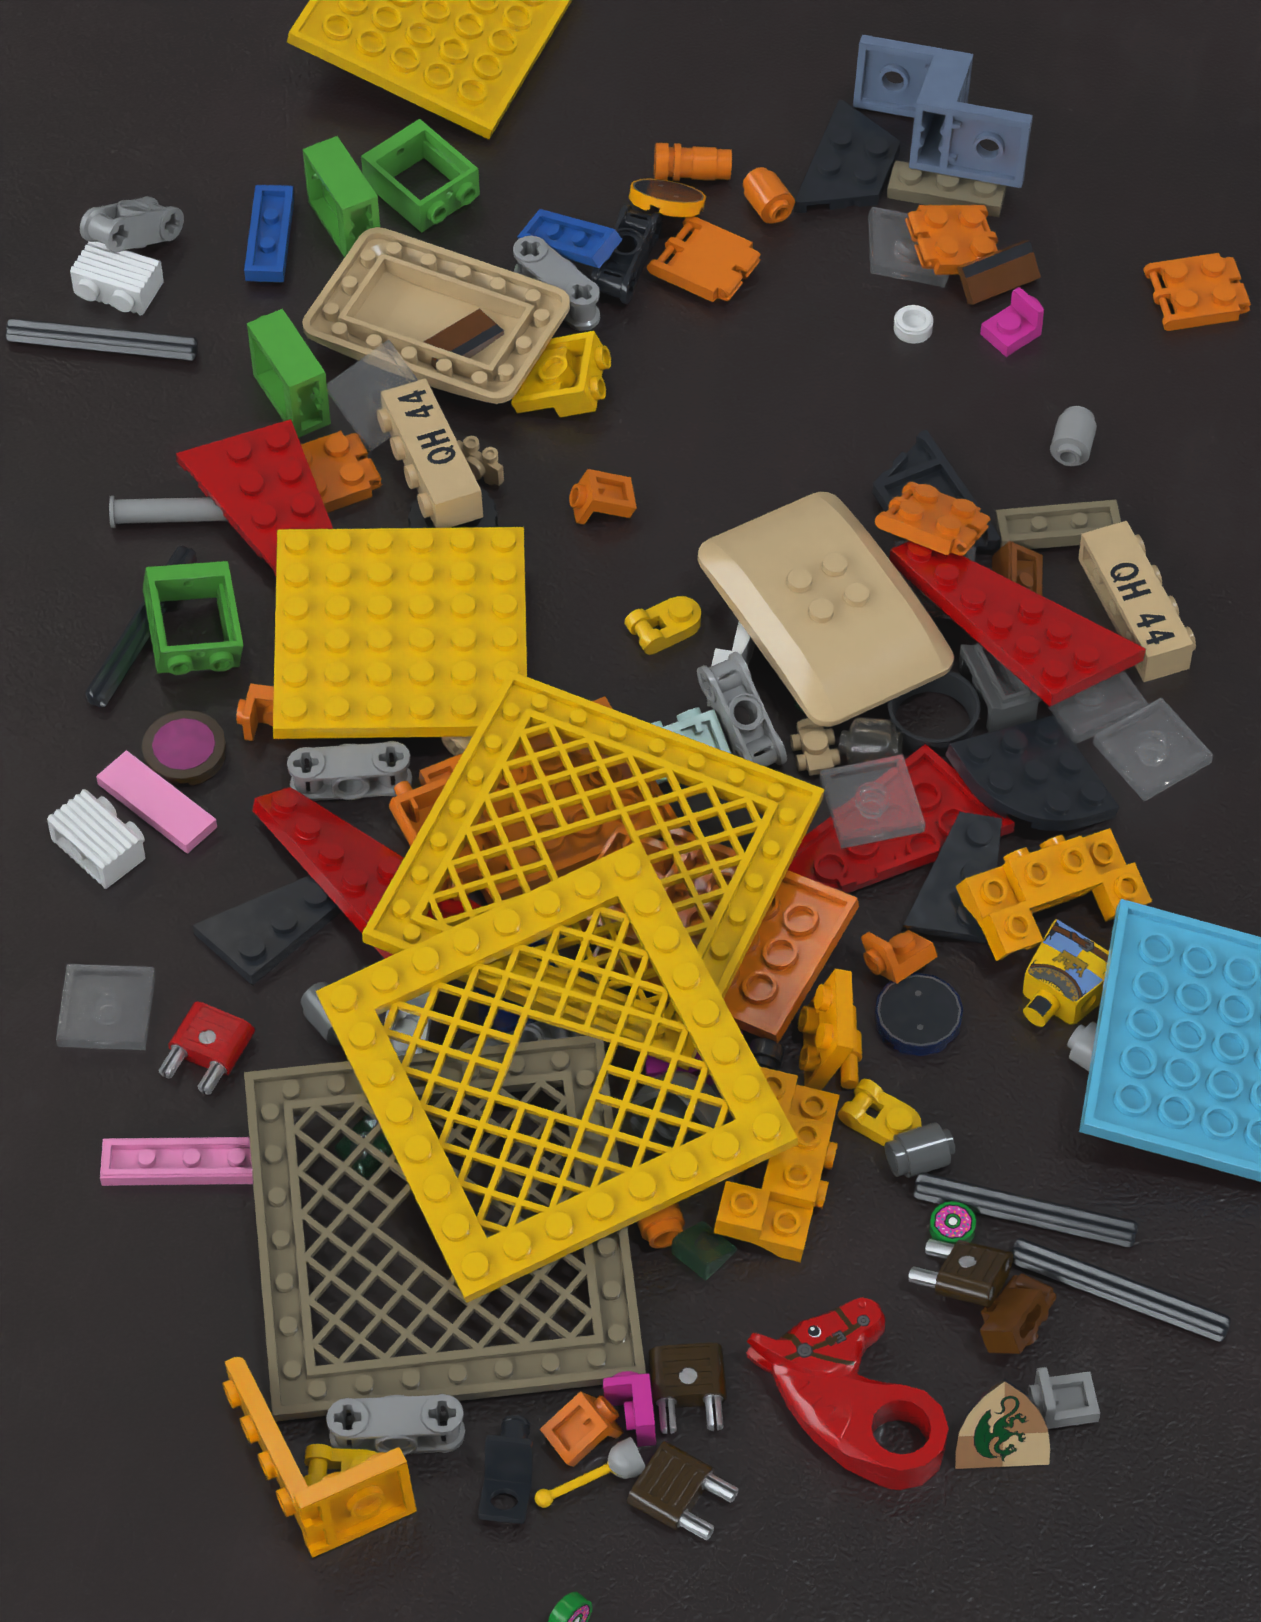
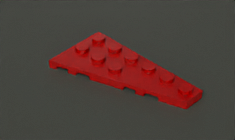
M291 419L176 453L177 463L184 471H188L193 476L202 492L207 497L210 496L234 529L260 559L263 558L274 570L275 576L277 567V530L333 529Z
M912 541L905 542L890 550L889 560L899 572L1050 707L1144 660L1146 648L964 556H959L952 552L949 555H945Z
M925 744L806 834L788 871L839 891L850 893L936 861L959 812L1002 818L1000 837L1014 832L1015 822L1008 816L1004 818L985 806L970 791L958 772Z
M291 787L256 797L252 811L362 933L404 857ZM454 898L437 903L443 919L465 912L461 901H455ZM468 898L472 909L482 907L478 903ZM429 909L426 916L435 920L431 909ZM374 947L384 959L394 955Z

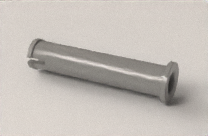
M110 496L109 499L111 528H115L116 524L228 521L223 516V511L211 497L115 500V496Z

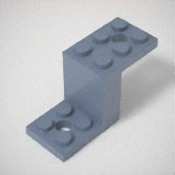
M862 35L859 42L853 107L914 118L909 168L1022 188L1033 115L968 104L974 54ZM890 71L897 72L903 77L904 81L892 83L886 78L885 73ZM984 139L992 140L997 143L999 149L988 151L980 145V141Z

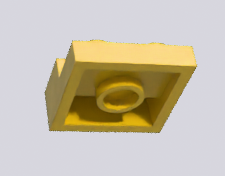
M595 331L551 338L523 384L512 398V406L517 413L554 407L559 417L595 412L598 400L604 399L606 396V386L602 373L603 370L611 367L609 349L607 346L602 345Z

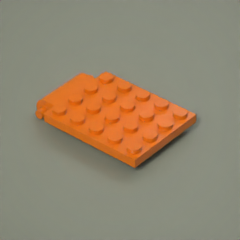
M605 696L592 701L613 709ZM549 733L528 738L534 753L555 747ZM560 738L563 744L570 742L568 740ZM522 744L519 746L513 759L526 756ZM588 748L567 753L574 768L594 762ZM463 753L421 769L419 772L421 787L412 789L408 781H401L395 785L394 791L397 796L391 799L389 809L410 847ZM600 753L602 759L610 757ZM560 756L539 762L545 777L566 770ZM626 762L607 768L613 783L634 777ZM531 764L510 770L516 785L537 779ZM639 768L641 774L649 772L647 770ZM599 771L578 777L585 792L605 786ZM504 776L495 792L509 788ZM570 779L550 785L556 800L577 794ZM656 781L646 783L653 798L664 795ZM638 786L618 792L624 807L645 801ZM542 788L521 794L527 809L548 803ZM610 794L589 800L596 816L616 810ZM513 797L492 803L498 818L520 812ZM581 803L560 809L567 824L588 818ZM670 804L657 807L664 822L678 818ZM486 808L476 825L491 821ZM650 810L629 816L632 824H634L636 819L640 818L647 821L650 826L656 825ZM553 812L532 818L538 833L559 827ZM621 818L542 842L558 878L594 862L617 825L624 826ZM524 821L503 827L509 842L530 836ZM495 830L474 836L480 851L502 845ZM657 834L651 837L659 839L662 838V835ZM466 842L458 858L473 854L468 842ZM535 845L514 851L520 867L541 861ZM506 854L484 860L491 876L512 870ZM477 863L455 869L462 885L483 879ZM546 869L525 875L531 891L551 882ZM449 875L439 892L454 888ZM517 878L495 885L502 900L523 894ZM488 887L480 889L487 904L494 903ZM459 897L454 898L455 901H460Z
M638 818L633 826L637 831L650 827V824ZM617 825L596 860L633 844L625 826ZM677 828L669 831L675 846L696 840L693 833L684 829ZM653 837L640 840L647 855L668 849L664 840L660 841ZM718 843L709 846L716 862L736 856L734 849ZM701 849L680 855L687 871L708 864ZM672 858L651 864L659 879L679 873ZM738 865L721 870L727 886ZM787 870L724 997V1001L739 1029L779 1043L858 910L859 903L857 897ZM712 873L692 879L699 895L719 889ZM684 882L664 888L672 904L691 898ZM721 899L703 904L710 920ZM619 903L609 907V909L624 913ZM695 907L677 912L685 928L702 923ZM592 915L579 921L583 932L587 930ZM601 917L599 919L597 927L604 925L601 920ZM629 927L623 944L631 946L640 943L633 928ZM704 933L690 937L696 948ZM608 934L601 936L603 938L610 939ZM597 946L593 956L596 957L612 952V950ZM632 955L628 956L636 973L642 958ZM620 959L617 960L613 972L626 975ZM649 962L647 969L653 967L651 962ZM607 963L598 967L605 969ZM658 976L644 980L663 986Z

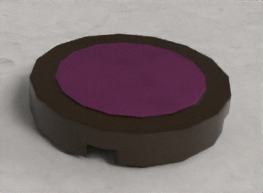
M182 710L164 715L154 721L148 728L142 742L145 765L173 786H179L178 783H189L192 786L205 782L215 776L224 765L226 757L225 751L227 747L223 729L215 719L197 711Z

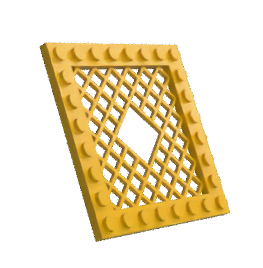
M509 670L363 930L362 941L391 954H396L452 928V926L461 924L521 896L518 895L502 900L495 886L496 884L517 878L522 892L525 894L531 891L525 875L545 869L550 880L553 881L558 876L542 842L621 818L632 843L639 841L642 848L641 839L657 834L662 835L668 849L650 855L646 854L651 864L670 858L673 859L679 873L659 880L664 888L684 882L691 898L673 903L676 912L693 907L696 908L702 923L687 927L686 930L690 937L704 933L696 949L724 999L823 800L824 789ZM549 733L555 747L534 753L528 738ZM560 738L568 740L570 742L563 744ZM522 744L526 756L513 759L519 746ZM588 748L594 762L574 768L567 753ZM600 753L610 757L602 759ZM560 756L566 770L545 777L539 762ZM625 762L628 763L634 777L613 783L607 768ZM531 764L537 779L516 785L510 770ZM639 768L647 770L649 772L641 774ZM599 771L605 786L585 792L578 777ZM504 776L509 788L495 792ZM664 777L667 778L673 792L653 798L646 783ZM570 779L577 794L556 800L550 785ZM679 783L689 787L681 789ZM638 786L645 801L624 807L618 792ZM542 788L548 803L527 809L521 794ZM704 792L707 793L713 807L693 813L686 798ZM610 794L616 810L596 816L589 800ZM513 797L520 812L498 818L492 803ZM718 798L726 800L728 803L721 804ZM678 801L685 816L664 822L657 807ZM581 803L588 818L567 824L560 809ZM486 808L491 821L476 825ZM747 808L753 822L732 828L726 813ZM650 810L656 825L636 831L629 816ZM553 812L559 827L538 833L532 818ZM718 816L725 831L704 837L697 822ZM524 821L530 836L509 842L503 827ZM690 825L696 840L675 846L669 831ZM495 830L502 845L480 851L474 836ZM755 832L744 853L737 837ZM729 840L736 856L716 862L709 846ZM466 842H468L473 854L458 858ZM535 845L541 861L520 867L514 851ZM701 849L708 864L687 871L680 855ZM506 854L512 870L491 876L484 860ZM477 863L483 879L462 885L455 869ZM738 865L727 886L721 870ZM712 873L719 889L699 895L692 879ZM449 875L454 888L439 892ZM488 887L494 903L472 909L466 894ZM459 897L465 912L443 919L437 903ZM721 899L710 920L703 904ZM429 909H431L435 920L426 916ZM600 916L604 925L597 927L594 935L601 937L608 934L611 940L616 941L618 936L616 932L620 931L623 922L616 921L612 923L610 918ZM579 922L571 925L573 929L582 931ZM551 935L543 938L546 944L533 948L546 951ZM571 937L559 939L553 954L559 955L558 950L576 944L581 946L582 941ZM641 943L631 945L643 949ZM589 947L585 956L586 960L583 963L596 967L606 964L611 952L594 957ZM620 952L617 960L620 959L626 975L635 978L636 973L628 959V956L631 955ZM511 953L487 965L505 970ZM520 953L513 973L535 979L541 961L534 959L535 957ZM555 964L556 967L549 965L543 982L565 988L571 968ZM653 967L646 970L643 981L657 976ZM471 972L457 978V980L467 983ZM480 972L475 987L496 994L501 978ZM593 975L597 982L595 983L578 976L573 991L594 997L601 977ZM509 981L503 998L524 1006L531 987ZM609 981L602 999L624 1006L628 995L618 992L616 989L628 985ZM639 989L637 999H635L632 1008L654 1015L662 995L646 998L643 990ZM539 990L532 1009L554 1016L561 996ZM669 998V1004L662 1018L682 1023ZM569 999L561 1019L584 1025L591 1005ZM599 1008L591 1028L614 1034L621 1014ZM629 1017L621 1037L644 1043L651 1023ZM659 1026L651 1046L674 1052L681 1032ZM688 1036L682 1055L695 1058L698 1051L690 1036ZM650 1055V1056H652V1057H655V1058H657V1059L663 1060V1061H665V1062H668V1063L671 1062V1061H669V1060L662 1059V1058H659V1057ZM678 1063V1067L689 1070V1066Z
M639 841L316 991L326 1016L466 1303L798 1145V1138ZM619 903L624 913L609 909V907ZM592 915L586 932L568 927ZM600 916L623 922L616 941L594 935ZM630 925L643 949L623 944ZM551 935L546 951L527 946ZM560 935L582 941L575 960L553 954ZM590 943L612 950L605 969L583 963ZM620 952L642 958L635 978L613 972ZM511 953L505 970L487 965ZM520 953L542 960L535 979L513 973ZM550 962L571 968L565 988L543 982ZM649 962H651L663 986L643 981ZM579 971L601 977L594 997L573 991ZM471 972L465 989L446 984ZM480 972L501 978L494 998L472 992ZM609 980L632 986L624 1006L602 999ZM509 981L531 987L524 1007L502 1001ZM639 989L662 995L654 1015L632 1008ZM539 990L561 996L554 1016L532 1010ZM430 991L424 1008L405 1003ZM439 991L461 997L454 1017L432 1011ZM669 998L682 1023L662 1018ZM569 999L591 1005L584 1025L561 1019ZM469 1000L491 1006L483 1026L461 1020ZM599 1008L621 1014L614 1034L591 1028ZM498 1009L520 1015L513 1035L491 1029ZM390 1010L383 1026L378 1015ZM399 1010L420 1016L413 1036L391 1030ZM629 1017L651 1023L644 1043L621 1037ZM528 1018L610 1042L582 1120L499 1095ZM428 1019L450 1025L443 1045L421 1039ZM659 1026L681 1032L674 1052L651 1046ZM458 1028L479 1034L472 1054L450 1048ZM688 1036H690L702 1061L682 1055ZM488 1037L509 1043L502 1064L480 1057ZM389 1039L409 1044L402 1064ZM618 1045L640 1052L633 1072L611 1065ZM417 1047L439 1054L431 1074L410 1067ZM648 1054L671 1061L664 1081L641 1074ZM447 1056L468 1063L461 1083L439 1076ZM678 1063L701 1070L694 1090L671 1083ZM476 1066L498 1072L491 1092L469 1086ZM607 1073L630 1080L623 1100L600 1094ZM708 1073L723 1099L701 1093ZM408 1076L428 1082L420 1101ZM637 1083L660 1089L653 1110L630 1103ZM435 1085L458 1091L450 1112L428 1105ZM668 1092L690 1098L684 1119L661 1112ZM465 1094L487 1100L480 1121L458 1114ZM698 1101L721 1108L714 1128L691 1122ZM597 1102L619 1109L612 1129L589 1122ZM495 1103L517 1109L510 1130L488 1124ZM627 1111L650 1118L643 1138L620 1132ZM729 1111L734 1120L724 1125ZM525 1112L548 1119L541 1139L518 1133ZM426 1114L446 1120L439 1139ZM657 1121L680 1127L673 1148L650 1141ZM454 1122L476 1129L469 1150L447 1143ZM555 1122L578 1128L571 1149L548 1142ZM688 1130L703 1134L683 1144ZM586 1131L608 1137L601 1158L579 1152ZM484 1132L507 1138L499 1159L477 1152ZM616 1140L639 1147L632 1168L609 1161ZM514 1141L537 1148L530 1168L507 1162ZM646 1150L662 1154L642 1164ZM544 1151L567 1157L560 1178L537 1171ZM445 1152L465 1158L458 1178ZM575 1160L597 1166L590 1187L568 1181ZM473 1161L496 1167L488 1188L466 1182ZM605 1169L620 1173V1175L601 1183ZM503 1170L526 1177L518 1198L496 1191ZM533 1180L556 1186L549 1207L526 1200ZM564 1189L579 1193L559 1203ZM464 1190L484 1196L477 1217ZM492 1199L515 1206L507 1227L485 1220ZM522 1209L538 1213L517 1223ZM483 1229L496 1234L487 1238Z

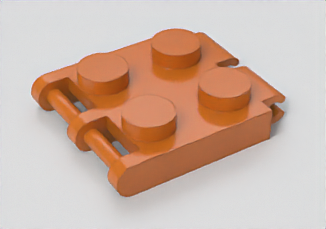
M919 205L916 211L907 213L909 218H905L912 241L918 243L914 247L921 267L923 269H933L935 275H959L958 266L998 251L996 246L998 238L988 225L986 219L988 211L985 205Z
M686 217L683 221L684 227L676 237H670L665 243L666 249L657 260L652 259L647 265V270L650 274L711 302L718 298L729 301L743 284L742 278L746 279L761 261L759 259L761 254L753 249V242L698 217ZM689 231L693 232L685 242L682 241ZM671 254H675L673 258L669 261V263L665 264V261L669 258V256Z
M1219 253L1149 263L1143 269L1146 278L1152 281L1155 290L1153 299L1155 304L1161 307L1164 315L1162 324L1166 331L1239 320V314L1250 311L1249 306L1251 302L1244 284L1239 281L1242 278L1233 257L1222 258ZM1159 278H1163L1166 288H1162ZM1168 304H1172L1175 314H1171Z
M338 431L301 444L327 513L371 498L372 490L382 486V478L372 459L368 458V452L358 433L344 436L342 431Z
M908 482L902 489V495L894 497L889 502L887 512H880L876 516L875 525L881 530L942 554L949 555L952 552L963 556L975 544V540H978L988 529L987 523L991 519L988 515L980 512V507H977L967 499H956L939 492L931 485Z

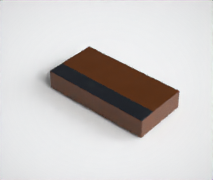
M1028 240L1021 241L957 267L968 304H976L1041 278L1031 242Z
M479 308L425 340L424 343L471 358L503 336L504 330ZM432 357L431 365L436 369V363L439 359Z

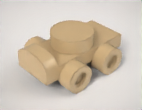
M468 436L463 442L457 441L476 480L483 476L485 483L489 485L496 484L500 486L504 482L503 465L498 463V451L496 448L487 447L482 453L479 452V440L475 436Z
M809 718L798 721V734L790 735L792 750L803 751V754L795 756L798 772L808 769L809 776L834 772V766L840 765V755L837 748L829 749L828 746L835 744L833 729H824L823 726L813 723Z

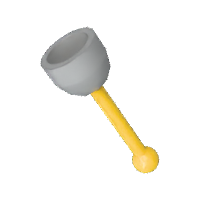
M629 1437L614 1445L609 1452L607 1464L552 1490L540 1489L535 1494V1503L541 1508H547L553 1503V1499L610 1472L623 1479L634 1478L640 1475L645 1469V1464L633 1439Z

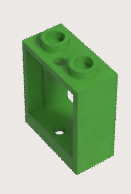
M418 119L361 156L362 173L375 193L421 233L434 224L442 222L448 215L462 206L470 204L480 195L478 168L421 119ZM425 158L446 176L450 182L422 200H419L394 177Z
M335 136L304 148L303 158L308 203L345 258L364 231L380 227L377 194L339 137Z
M280 309L247 323L253 375L283 421L292 420L298 438L331 424L325 371L285 311Z
M228 561L146 567L143 594L157 674L171 673L182 675L195 670L211 669L213 671H226L232 667H239L244 645ZM217 598L224 642L167 646L160 602Z

